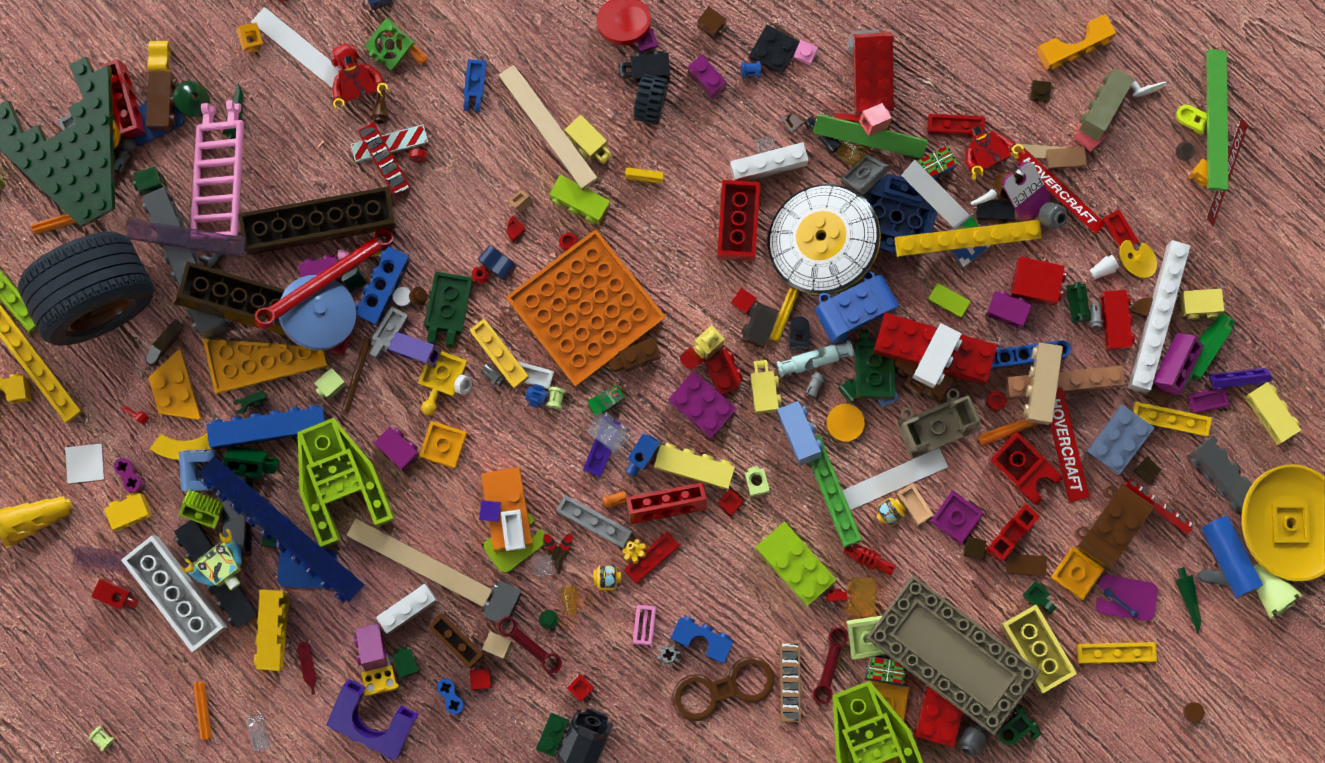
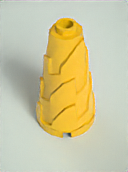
M62 496L0 509V538L6 548L23 541L24 538L38 533L40 529L52 525L59 519L71 514L70 510L73 509L70 499H65Z

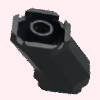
M592 708L587 709L586 712H581L582 709L577 710L558 752L557 761L559 763H598L613 728V723L610 722L609 724L608 716Z

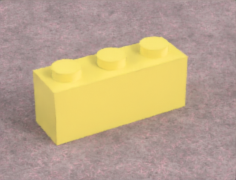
M1267 382L1244 398L1276 445L1301 431V429L1299 428L1298 420L1288 412L1287 404L1277 396L1276 388Z

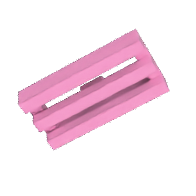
M637 605L632 644L652 646L656 607ZM640 609H644L641 640H637ZM648 610H652L649 641H645Z

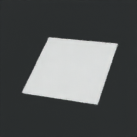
M102 444L65 447L67 483L104 480Z

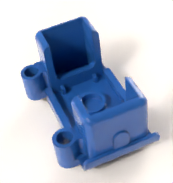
M868 271L864 275L862 283L832 298L827 293L820 294L819 305L815 308V313L831 343L837 344L848 338V331L851 332L879 317L882 321L884 313L895 315L896 308L901 307L882 275L875 276L872 271Z

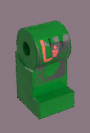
M615 385L598 396L591 398L587 403L596 418L621 403L626 397L619 386Z

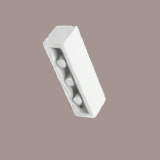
M804 142L730 161V170L733 181H751L805 167L808 164V156Z

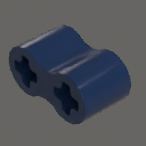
M490 244L477 259L504 282L517 267Z

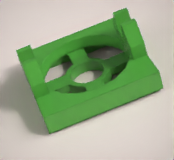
M386 18L364 47L370 52V57L376 59L377 63L384 65L390 71H394L415 42L389 18ZM389 30L395 34L393 37L387 38L382 33ZM378 38L383 42V50L380 53L377 50ZM399 38L402 41V50L398 48L397 41ZM390 39L395 43V47L392 50H388L386 47V42ZM388 52H394L397 57L392 59L384 58Z

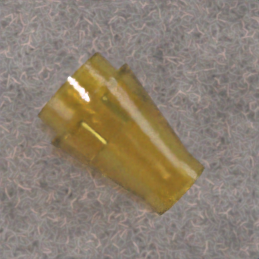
M576 585L561 587V592H559L566 615L577 613L579 590L576 589Z

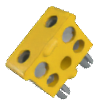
M386 654L388 666L361 673L364 687H366L365 696L371 697L400 689L394 666L390 665L388 654Z

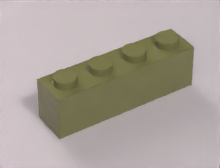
M1114 68L1111 74L1107 73L1102 81L1105 85L1103 87L1099 86L1094 95L1097 99H1092L1087 107L1090 110L1089 113L1085 112L1079 121L1082 123L1079 131L1099 141L1128 92L1134 78Z

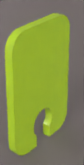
M528 513L529 522H530V525H531V524H533V523L535 522V520H534L533 517ZM542 529L536 532V535L532 537L534 546L497 553L493 550L490 537L484 543V550L501 572L507 573L544 545L543 535L545 533Z

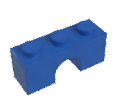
M685 616L684 619L680 617L670 639L688 647L693 638L703 637L709 644L706 656L723 664L733 644V641L730 640L731 636L722 632L718 635L712 632V627L702 624V627L694 624L696 620Z

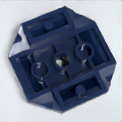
M887 174L862 196L871 205L878 218L881 235L879 250L897 255L895 237L932 233L937 211L903 177ZM897 214L901 220L895 222L892 220L891 215Z

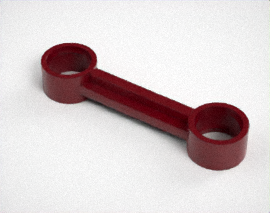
M503 616L497 621L496 629L498 633L505 637H511L540 661L541 668L544 671L553 674L561 669V658L554 653H547L518 628L517 622L513 618ZM505 619L513 622V629L509 633H503L500 628L502 621ZM553 656L557 659V666L553 670H548L545 667V660Z
M840 627L832 629L828 634L830 647L820 683L812 692L813 699L818 704H827L832 699L833 692L830 687L841 647L848 641V633ZM840 630L844 633L845 641L842 644H834L831 641V635L834 631ZM820 687H825L830 692L829 698L823 702L816 698V690Z

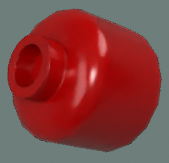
M344 43L333 48L332 57H330L333 67H338L340 70L345 69L341 58L351 54L355 64H357L359 55L355 47Z

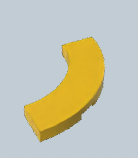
M207 433L197 439L188 441L174 440L160 434L150 448L156 454L174 460H179V451L211 449Z

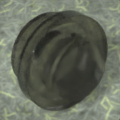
M1182 142L1176 147L1175 153L1180 160L1188 161L1194 156L1195 149L1191 143Z

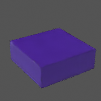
M481 500L479 520L500 522L502 503Z

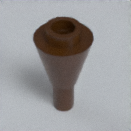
M385 90L381 91L383 96L378 93L371 119L376 124H385L390 120L385 101Z

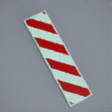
M424 125L382 135L391 153L429 144ZM363 141L351 144L356 163L373 159Z

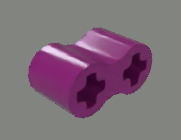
M125 458L115 461L114 471L123 478L124 488L132 493H141L145 488V482L136 474L135 464ZM124 464L128 465L126 466V471H123ZM132 481H137L135 483V488L131 487L133 485Z

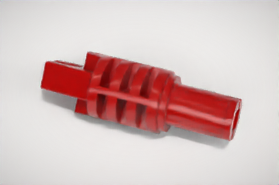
M859 544L844 548L842 552L855 562L875 570L876 568L890 576L896 567V564L882 559L879 553Z

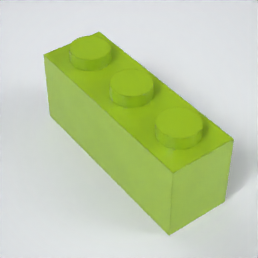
M562 175L558 177L549 193L552 203L559 207L563 205L569 208L568 211L578 216L580 214L584 216V219L591 224L596 222L600 225L611 206L610 200L587 188L582 190L576 182Z

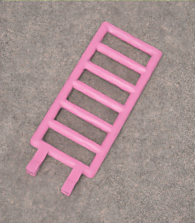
M233 100L226 101V109L228 111L226 122L213 123L216 107H210L208 103L201 104L203 122L196 126L189 236L192 242L235 239L238 236L244 122L238 120L241 104H235ZM236 128V139L203 142L204 131ZM235 146V157L202 160V150ZM234 165V176L201 179V168ZM233 183V194L200 197V186ZM232 202V213L198 215L199 205ZM231 220L230 231L197 234L198 223Z

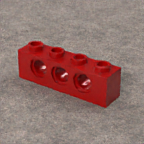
M118 59L100 65L101 68L106 65L111 67L112 106L120 134L131 139L145 134V127L127 65Z
M703 483L626 497L631 525L707 510Z

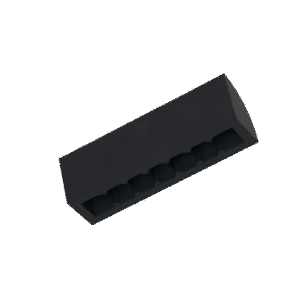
M224 477L222 536L228 537L226 529H229L232 538H234L241 549V555L251 556L253 479L248 477Z

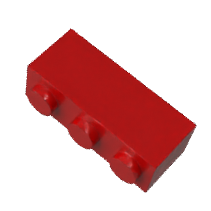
M1127 290L1104 291L1100 295V300L1102 304V319L1105 321L1103 328L1106 351L1129 350L1135 343V335L1133 332L1131 333L1133 317L1132 314H1129L1128 307L1131 305L1130 295H1127Z

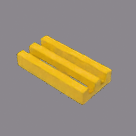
M626 168L625 179L663 184V172Z

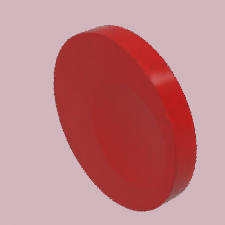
M609 0L600 8L597 14V28L600 35L608 42L616 45H630L640 41L647 35L651 27L650 11L640 0Z

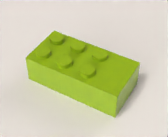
M785 521L755 547L759 555L806 607L837 580Z

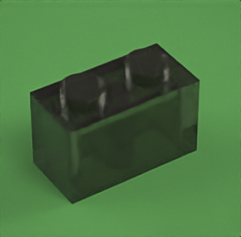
M759 302L756 307L752 306L748 317H751L749 324L745 323L741 334L744 335L743 341L764 349L779 311Z

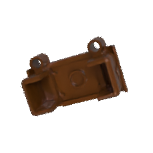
M1122 483L1119 489L1111 485L1103 490V496L1110 499V501L1091 528L1088 529L1082 526L1074 532L1077 539H1082L1081 543L1077 546L1079 550L1099 565L1105 566L1108 569L1114 566L1154 508L1153 505ZM1108 489L1112 490V495L1108 493ZM1080 530L1084 532V536L1079 534Z

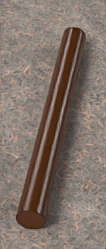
M364 338L342 407L344 412L349 413L371 339Z

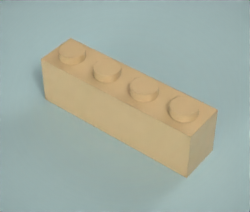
M1039 342L1036 348L1033 347L1031 358L1034 359V365L1029 370V378L1032 379L1031 385L1027 386L1026 397H1029L1028 404H1025L1023 412L1027 422L1045 425L1052 423L1063 346Z

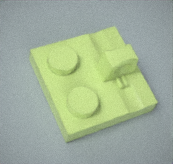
M882 616L847 621L852 660L885 655L883 651L866 639Z

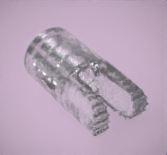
M258 714L255 717H247L246 724L253 752L271 748L263 716Z

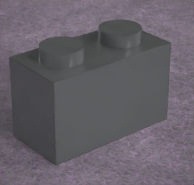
M501 580L499 584L495 583L491 594H493L490 602L486 601L482 611L485 612L483 616L494 622H497L503 616L511 617L523 591ZM509 619L502 621L501 625L506 627Z

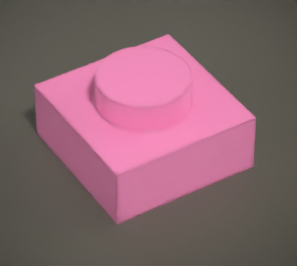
M800 40L793 59L811 66L818 46Z

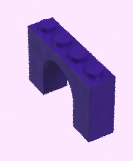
M348 679L341 688L326 726L335 732L348 736L353 741L366 745L371 750L382 753L388 759L397 760L403 752L419 714L401 705L396 711L388 729L383 731L372 730L362 723L358 713L359 704L366 687Z

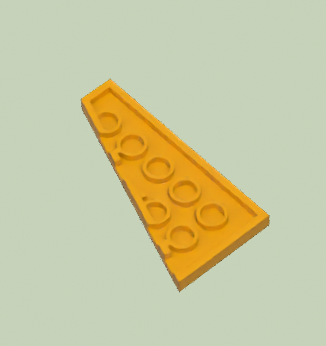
M203 339L215 394L328 367L324 350H311L300 345Z

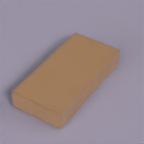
M1085 147L1046 150L1048 169L1086 167L1087 165Z

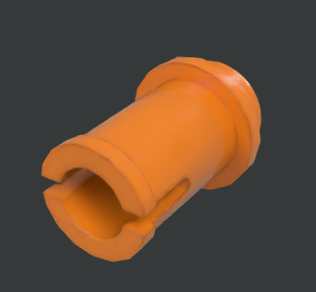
M624 490L612 495L605 494V497H602L604 507L611 509L612 506L627 503V496Z

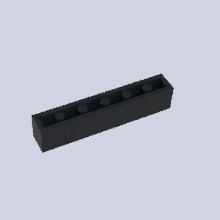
M190 520L174 531L176 535L175 541L180 547L183 546L187 551L185 556L191 563L196 562L215 547L198 522ZM226 583L221 586L206 585L211 595L215 594L218 598L217 604L222 611L225 610L229 615L227 619L232 627L236 626L241 629L258 617V611L241 585L233 590H230Z

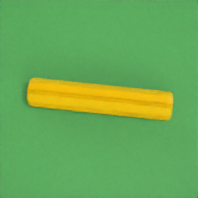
M794 288L789 289L771 332L770 339L775 342H779L799 294V291Z

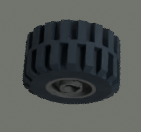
M648 74L642 76L633 111L635 121L657 125L660 122L668 89L667 79Z

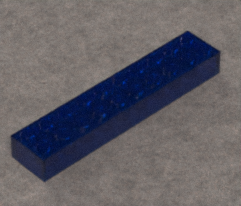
M215 456L198 473L201 478L199 480L200 483L209 490L212 487L216 491L214 494L221 501L225 502L227 500L230 502V508L238 515L244 514L246 516L244 519L253 528L258 526L261 529L259 532L268 541L272 538L276 542L274 544L275 547L282 553L287 551L291 555L289 558L296 565L302 564L305 566V572L313 579L315 576L321 580L320 585L327 591L332 589L336 593L334 597L342 604L345 601L349 604L364 587L365 584Z

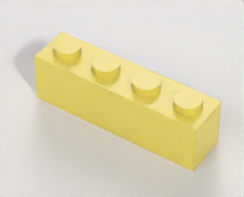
M665 443V446L660 445L654 469L728 491L735 466H731L732 462L726 460L714 461V457L702 454V457L694 455L695 452L689 449L677 450V446Z

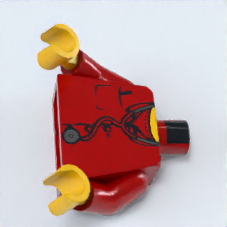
M352 54L341 58L345 69L338 71L332 86L335 111H337L336 107L338 105H343V110H345L344 102L378 91L381 96H383L381 93L383 89H387L390 93V89L385 84L380 72L371 65H365L363 62L355 64Z
M979 125L970 130L974 141L970 142L965 150V164L972 173V179L975 180L976 174H980L983 177L984 170L1009 158L1012 155L1011 153H1013L1015 159H1018L1019 155L1017 152H1022L1023 154L1025 152L1022 145H1016L999 133L991 131L984 135Z

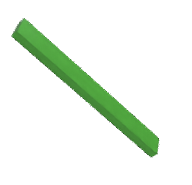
M1208 49L1206 52L1207 190L1226 192L1228 190L1227 51Z

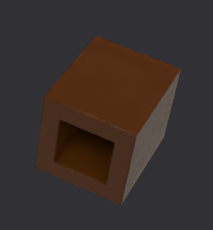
M708 6L697 20V27L715 39L718 35L721 36L727 29V19Z

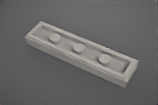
M564 495L555 511L622 549L633 532L567 495Z

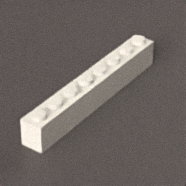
M1172 240L1166 246L1152 297L1151 309L1145 322L1127 387L1129 389L1146 394L1152 388L1190 245Z

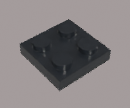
M766 24L749 54V58L756 62L760 61L761 65L782 75L800 41Z

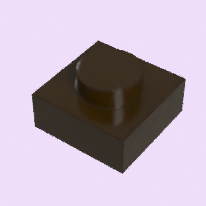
M1033 80L1031 83L1030 100L1049 102L1051 82Z

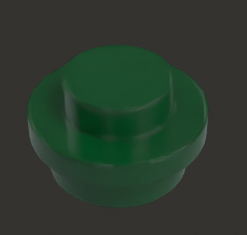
M545 610L539 616V623L545 629H553L558 624V615L553 610Z

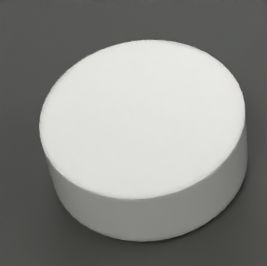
M405 287L397 288L393 293L394 302L400 307L410 305V290Z
M465 375L458 376L454 385L455 392L466 395L472 386L471 378Z

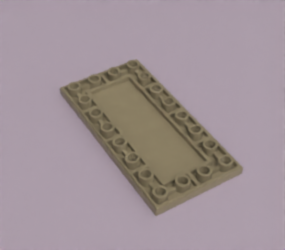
M914 575L911 576L866 637L868 641L992 735L996 734L1041 672Z

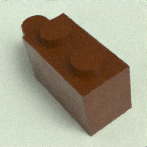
M654 337L619 351V357L610 360L609 367L613 372L625 369L627 373L661 359V353Z

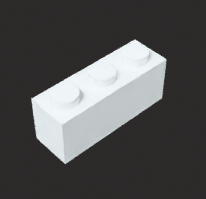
M940 323L912 378L932 388L936 384L940 385L945 376L942 371L944 367L949 368L953 360L951 354L953 350H958L962 342L959 339L962 333Z
M423 584L376 618L385 632L391 634L438 602L428 585Z

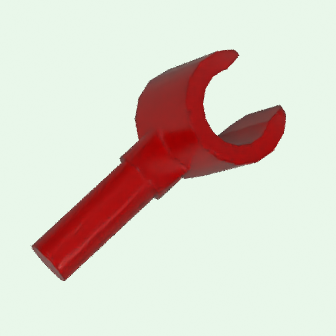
M126 406L122 408L123 411L130 414L140 424L149 419L142 410L136 414Z

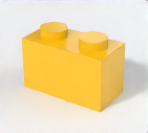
M134 492L127 495V499L113 501L108 504L109 507L104 508L113 531L118 532L153 516L145 495Z

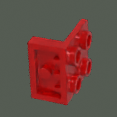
M726 347L722 348L721 354L704 361V365L717 392L722 396L741 388L743 381L740 369L734 366L735 358L731 350L727 351Z

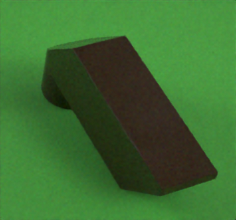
M176 318L151 345L146 355L147 364L150 367H155L158 364V360L178 339L185 325Z

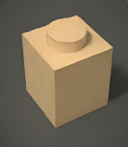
M489 632L482 650L505 659L506 656L510 657L514 646L511 645L513 641Z

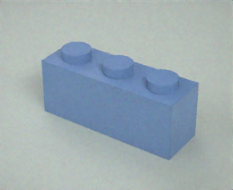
M799 401L777 409L778 418L799 466L821 458L823 447L820 440H816L813 435L816 432L813 424L808 423L806 419L808 413L805 406L801 407Z

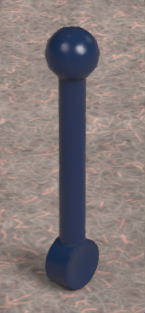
M1110 589L1104 590L1106 597H1111L1129 611L1132 617L1136 618L1138 616V611L1132 610L1112 594Z

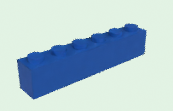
M310 405L308 409L304 410L291 408L288 409V412L281 413V411H271L269 415L264 416L257 413L251 414L250 418L242 419V416L230 418L231 421L225 422L222 419L212 420L211 424H206L209 447L211 449H220L298 437L299 431L322 423L326 419L323 407Z

